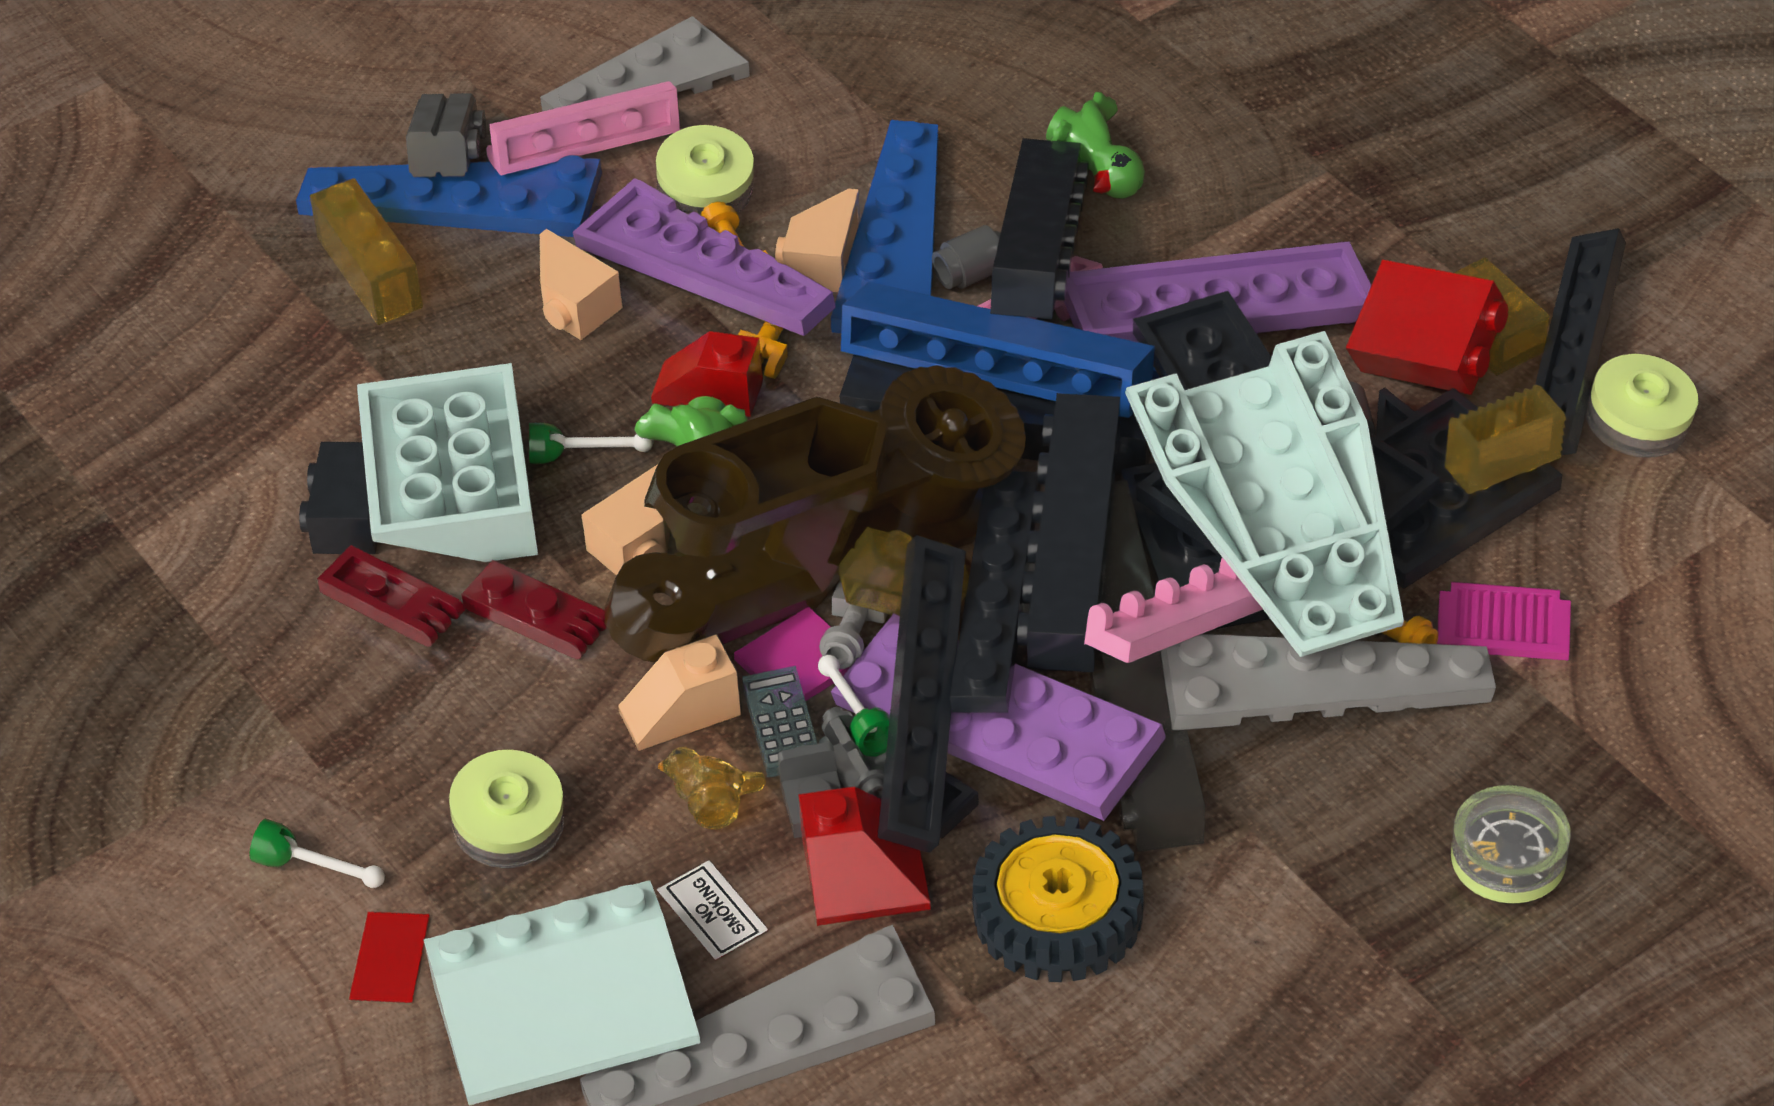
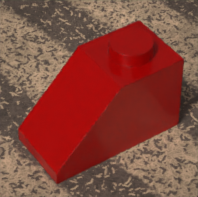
M713 331L704 334L664 361L651 395L652 403L667 406L688 405L694 398L709 396L721 400L726 406L731 404L737 409L745 410V415L751 417L763 383L759 338Z

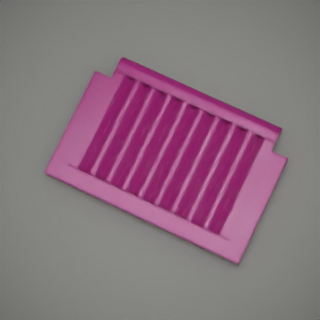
M1451 582V590L1440 591L1437 644L1487 646L1489 655L1568 661L1571 601L1560 600V590Z

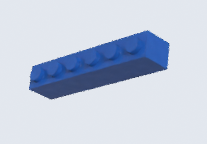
M872 282L864 284L842 305V352L915 369L935 365L945 368L956 367L963 372L976 374L979 378L991 382L997 388L1056 401L1057 393L1120 397V416L1129 418L1134 413L1125 394L1126 388L1151 381L1153 376L1155 346L1028 317L990 314L991 309Z

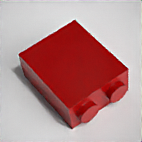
M1382 259L1346 345V350L1363 373L1445 390L1454 388L1459 393L1472 395L1478 379L1482 378L1488 370L1490 349L1496 334L1502 332L1507 323L1508 304L1493 280Z

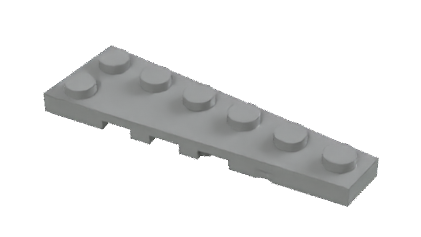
M1200 634L1161 650L1172 730L1240 725L1241 719L1244 717L1269 715L1271 722L1290 721L1293 719L1294 713L1321 711L1323 717L1343 716L1346 708L1366 706L1378 713L1400 711L1410 707L1422 709L1491 702L1496 689L1487 646L1351 641L1300 657L1286 638Z
M893 925L875 933L868 934L862 939L695 1021L701 1043L595 1071L581 1077L582 1093L588 1106H697L934 1026L935 1011Z

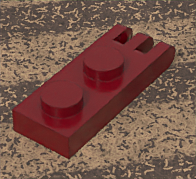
M352 545L317 578L320 593L426 647H430L438 639L437 632L444 633L451 626L450 618L458 619L465 611L464 605L456 597Z
M494 560L484 568L461 594L466 610L574 659H580L587 651L586 645H592L599 638V631H604L607 628L604 623L605 610Z

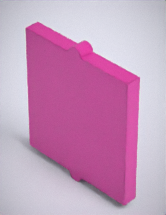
M810 607L801 610L734 652V660L755 680L789 673L795 674V682L760 689H766L780 703L779 691L792 693L793 696L790 699L781 703L789 712L791 708L798 707L834 684L830 677L822 675L818 669V662L822 658L819 648L820 641L826 630L831 627ZM850 667L846 669H839L842 676H844V674L848 671Z

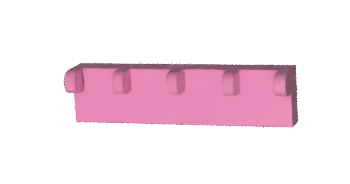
M670 81L489 124L492 145H488L486 148L489 162L500 175H505L558 162L565 156H582L675 133L680 130L677 88Z
M1222 558L1218 573L1214 574L1208 565L1197 566L1190 572L1189 584L1182 587L1171 577L1160 580L1156 584L1155 596L1151 599L1145 600L1138 591L1124 594L1121 598L1120 610L1113 613L1111 607L1106 603L1092 606L1088 614L1085 644L1121 661L1130 663L1263 609Z

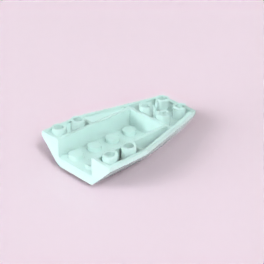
M1325 331L1275 345L1268 367L1184 391L1177 373L1126 388L1125 394L1165 484L1300 657L1403 625V612L1367 419Z

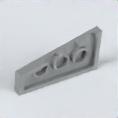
M691 16L541 96L542 111L670 81L677 88V92L691 88L693 93L697 94L712 89V81L731 75L734 81L749 77V62Z

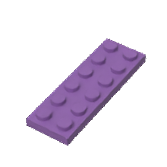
M1350 242L1074 271L1070 272V278L1067 280L1064 304L1074 328L1138 342L1133 335L1134 318L1224 291L1230 292L1256 334L1340 323L1350 324L1357 321L1371 284Z
M896 614L889 618L864 649L861 657L856 659L843 676L865 708L869 710L875 707L882 708L888 714H890L900 619V616ZM1015 664L1008 713L952 712L951 709L948 754L1104 821L1166 739L1162 724ZM835 686L831 694L836 705L854 713L837 686Z

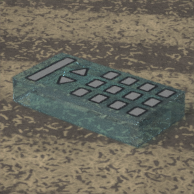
M796 666L742 677L743 690L767 778L779 775V752L802 745L817 744Z

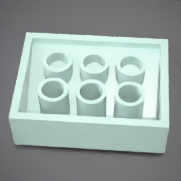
M512 363L357 384L370 526L374 542L482 562L538 555Z
M650 880L621 886L614 890L576 900H567L550 907L519 915H510L493 922L462 930H453L443 935L424 939L436 997L469 1106L701 1043L666 922Z

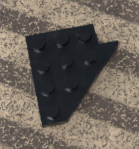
M1384 387L1379 390L1376 437L1440 477L1439 492L1388 533L1397 584L1403 589L1561 489L1563 475L1456 389H1450L1416 411L1411 409L1387 388Z

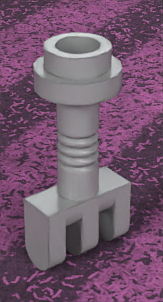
M839 581L832 596V615L841 616L843 619L840 626L828 628L823 634L819 645L822 657L825 655L835 656L839 660L840 669L852 666L856 659L861 657L864 650L863 639L859 633L865 620L878 623L885 622L892 605L893 589L881 588L877 598L871 599L872 586L860 584L856 595L852 596L851 583Z

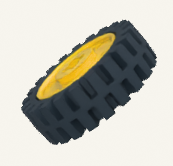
M1055 816L1043 817L1042 828L1038 829L1032 819L1020 823L1019 836L1011 828H1008L1000 833V844L992 840L985 848V858L979 857L976 864L975 875H973L972 903L978 937L982 945L987 943L988 953L995 960L1003 956L1005 968L1015 973L1024 964L1025 977L1038 980L1041 970L1048 971L1049 982H1062V971H1070L1072 980L1077 981L1086 979L1087 966H1090L1093 972L1098 975L1107 970L1108 958L1117 964L1125 957L1126 947L1130 949L1133 947L1137 940V933L1141 930L1144 909V887L1139 861L1134 862V852L1128 844L1121 847L1120 837L1110 830L1102 837L1101 825L1089 821L1085 829L1082 830L1080 829L1079 818L1066 816L1064 826L1056 825Z

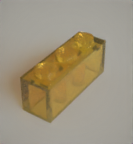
M355 178L309 195L318 240L377 325L423 308L416 263Z

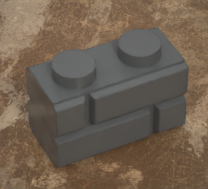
M472 93L450 94L449 98H446L444 94H422L421 98L418 99L406 135L409 173L413 177H435L437 172H440L442 177L464 176L468 171L471 159L480 157V139H485L486 116L484 110H477L476 98H474Z

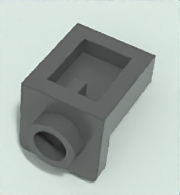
M831 742L802 745L778 753L780 786L794 838L802 837L798 794L841 788L836 772L835 751Z

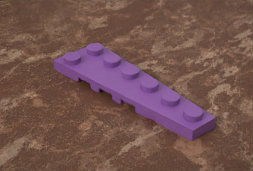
M636 178L573 231L576 247L802 336L810 332L835 308L833 292L786 264L778 263L774 257L760 249H746L739 244L736 235L727 230L721 233L715 231L708 226L705 217L694 211L689 215L676 207L674 199Z

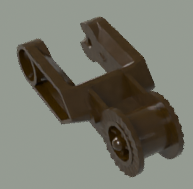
M935 365L931 367H918L912 371L904 372L897 379L893 380L883 396L879 409L873 412L816 396L675 447L664 454L657 465L644 499V507L653 508L659 512L667 523L676 541L677 550L680 552L675 554L659 552L641 554L623 564L614 580L605 605L604 623L611 638L625 652L643 661L656 663L665 652L704 638L717 635L723 645L789 619L807 607L811 609L817 608L839 581L847 563L900 542L908 544L916 535L955 548L972 543L976 537L983 488L1007 478L1016 468L1024 452L1026 441L1024 422L1021 420L1017 408L1011 404L1006 394L997 390L991 382L982 380L974 373L963 372L956 367L945 368ZM691 503L701 504L707 509L708 514L698 515L690 511L687 505ZM664 593L670 596L674 603L662 605L654 599L653 595Z

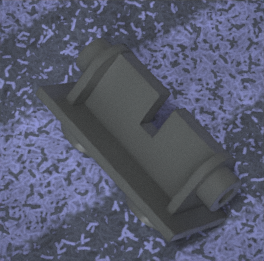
M833 707L827 710L823 715L824 722L822 724L825 736L818 741L819 743L831 742L833 744L836 772L843 787L855 786L882 799L886 753L874 757L864 755L852 739L850 725L854 716L848 711H843L840 707Z

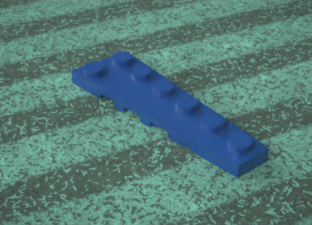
M899 120L890 121L835 301V308L832 311L831 332L841 333L842 305L867 282L932 296V254L935 236L934 222L939 141L937 124Z
M570 155L561 158L558 162L505 175H500L490 162H470L468 171L464 176L442 177L440 172H437L435 177H413L409 173V164L308 168L296 198L299 215L540 234L548 229L558 236L574 237L573 231L589 217L602 175L601 160L596 158L583 159L579 156Z

